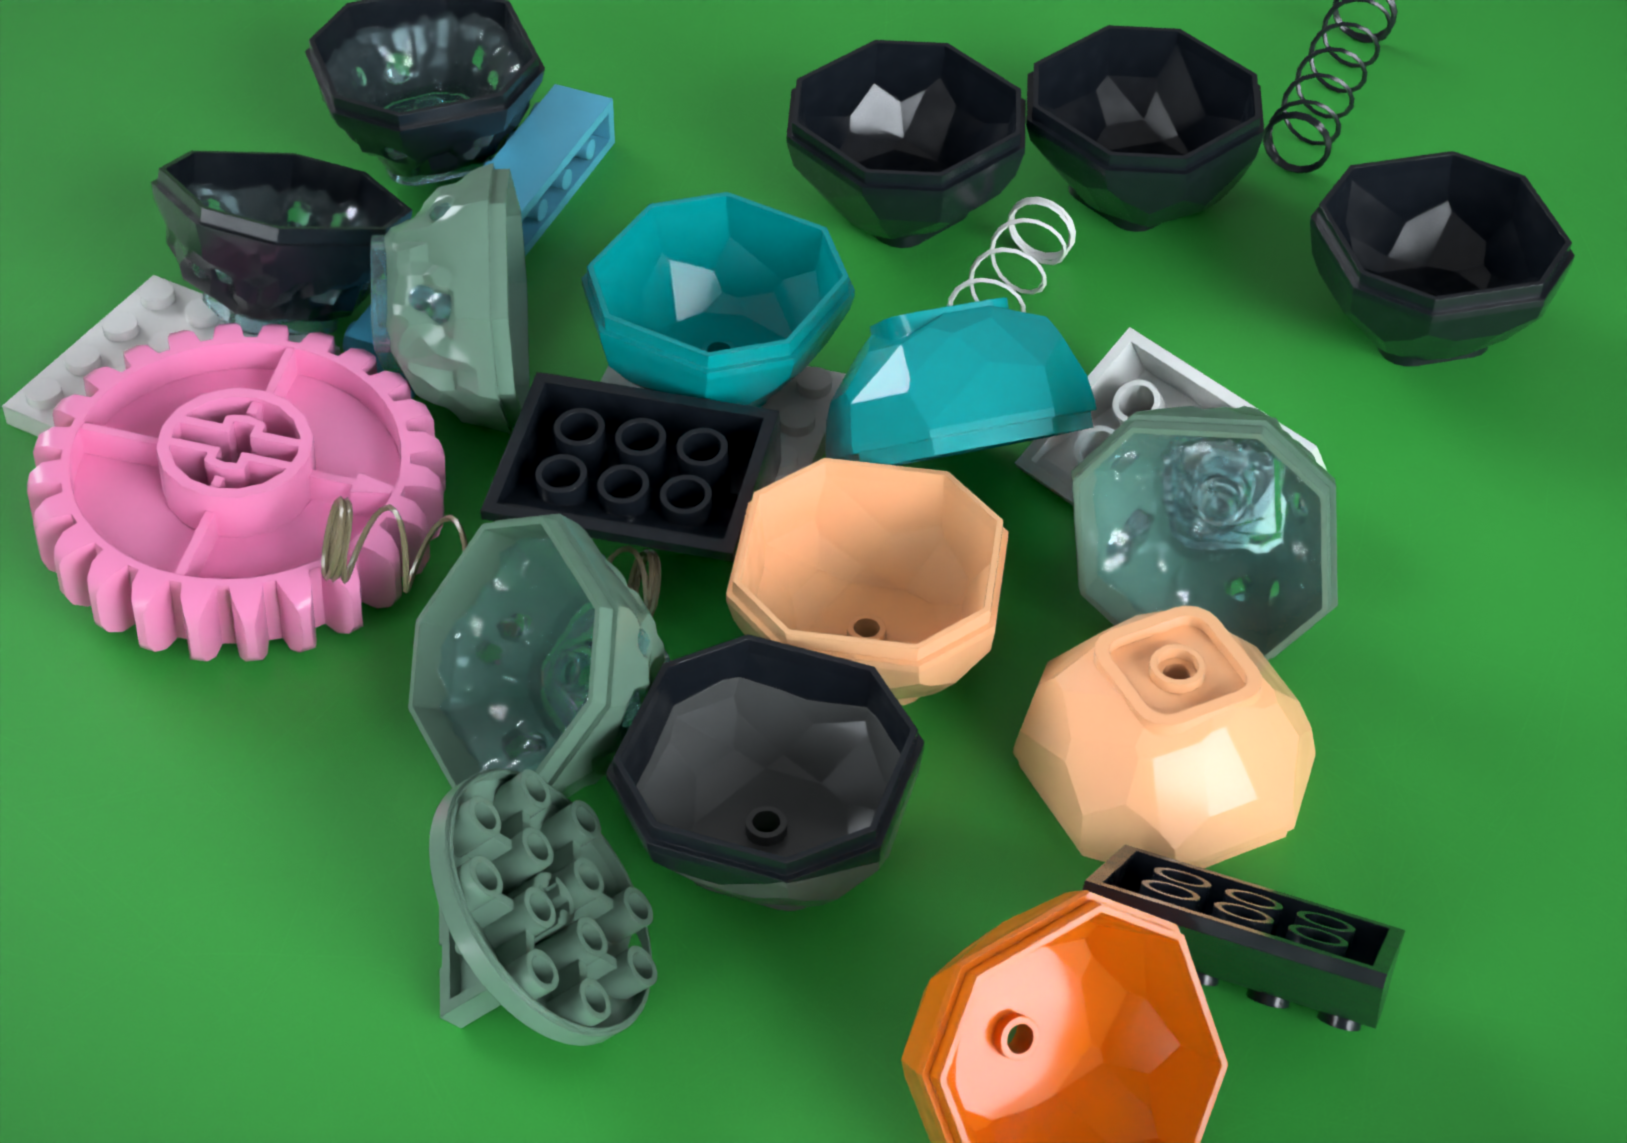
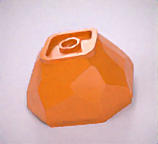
M1087 890L1066 892L1002 922L963 949L933 975L923 992L901 1058L905 1079L931 1143H1200L1228 1067V1062L1184 935L1180 934L1177 924ZM1017 1025L1014 1038L1007 1044L1009 1032Z

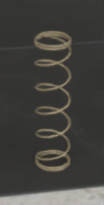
M340 496L334 500L326 524L322 547L321 573L325 581L331 579L334 582L341 576L342 582L346 584L352 575L357 558L371 527L383 512L390 511L397 520L400 532L403 591L407 594L412 588L420 562L437 529L444 522L451 521L454 523L459 531L462 551L468 545L465 531L459 520L453 515H447L438 520L426 535L409 574V552L404 522L398 510L391 504L379 508L367 522L347 567L353 507L348 497L343 499ZM630 545L622 546L612 553L607 561L612 563L615 557L622 552H630L635 556L636 559L630 571L627 586L639 593L642 578L644 603L653 617L661 586L660 558L654 549L651 551L644 549L638 553ZM647 561L649 562V580L645 568ZM590 614L588 615V617H587L586 620L584 621L585 623L589 621V619H590Z

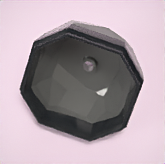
M747 634L662 664L606 771V777L640 842L653 862L692 880L696 885L706 890L777 910L795 911L835 901L880 869L890 855L919 773L925 742L874 666Z

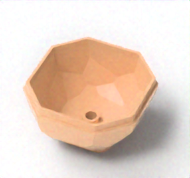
M823 458L754 492L752 501L748 502L726 592V602L733 620L744 635L749 634L874 666L901 706L915 702L920 697L936 694L955 684L991 651L996 628L1009 531L1003 527L1002 518L948 471Z
M1187 605L1174 607L1166 611L1136 615L1048 661L1013 747V754L1019 761L1020 768L1082 856L1106 862L1124 845H1129L1201 868L1212 866L1286 837L1287 831L1295 828L1316 755L1312 728L1299 700L1257 646L1228 632L1220 620L1210 611Z

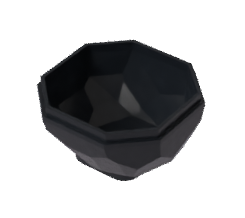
M1107 25L1034 63L1033 71L1027 77L1026 127L1030 141L1069 184V192L1076 200L1117 227L1133 232L1147 231L1161 223L1206 210L1227 195L1245 175L1257 156L1264 136L1261 86L1258 84L1256 73L1181 29Z
M874 40L797 79L796 88L791 91L786 142L793 166L852 225L891 247L910 248L921 244L962 221L969 212L999 195L1016 176L1025 154L1026 100L1021 98V89L949 43Z
M1455 151L1350 165L1321 201L1310 219L1312 254L1322 279L1342 311L1376 345L1382 356L1386 360L1401 366H1421L1480 356L1488 350V346L1504 341L1534 323L1545 313L1564 281L1575 257L1570 249L1571 240L1525 175Z

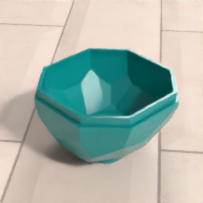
M729 192L649 204L587 265V273L581 278L582 287L608 365L627 381L648 390L760 408L770 397L799 375L823 349L850 310L855 297V289L827 227Z
M995 298L890 317L870 326L871 336L859 350L830 402L826 420L825 454L826 458L897 466L1038 440L1094 428L1091 411L1097 410L1096 401L1085 371L1061 333L1047 317L1009 310L1007 298Z

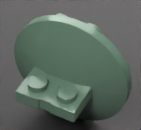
M500 768L487 769L475 773L452 788L443 797L436 809L429 839L430 869L439 903V945L442 946V967L439 969L440 1018L459 1028H463L502 1005L514 1017L537 1033L554 1041L576 1046H587L604 1042L628 1028L643 1011L648 999L650 986L654 985L657 981V969L652 959L647 927L653 921V911L646 896L633 886L620 859L602 835L600 822L594 810L584 801L576 800L571 802L562 793L546 784L538 773L530 769L522 772ZM633 934H637L642 948L639 946L628 948Z

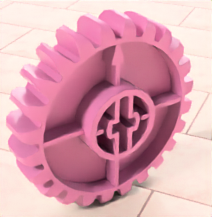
M219 324L214 329L213 339L200 341L193 331L182 330L169 334V350L157 353L148 345H136L123 352L126 368L123 372L106 366L94 369L83 378L86 396L74 394L61 399L53 409L55 427H51L38 436L33 450L36 468L29 474L27 494L41 560L48 570L57 573L60 591L73 605L91 606L95 624L109 633L124 632L133 625H136L139 647L157 652L168 649L177 638L187 639L190 660L209 661L217 657L222 644H236L239 656L245 662L263 660L268 654L269 641L283 638L290 650L301 653L316 648V627L326 624L337 633L350 634L363 627L362 602L378 609L391 607L402 597L401 577H403L401 538L397 520L390 511L383 512L371 527L349 581L344 584L341 576L334 582L331 579L325 581L323 578L321 558L324 534L334 500L342 496L343 499L348 497L353 507L347 567L364 527L371 516L382 506L391 504L398 510L404 522L409 552V574L426 535L432 526L444 517V492L446 489L444 449L439 439L435 438L434 419L427 406L411 399L409 382L400 373L386 370L377 373L376 356L365 349L350 348L337 356L335 354L334 336L314 332L309 333L300 343L289 341L287 325L268 324L261 328L257 337H244L239 324ZM443 524L437 529L431 540L439 536ZM430 542L416 575L423 571L430 559Z

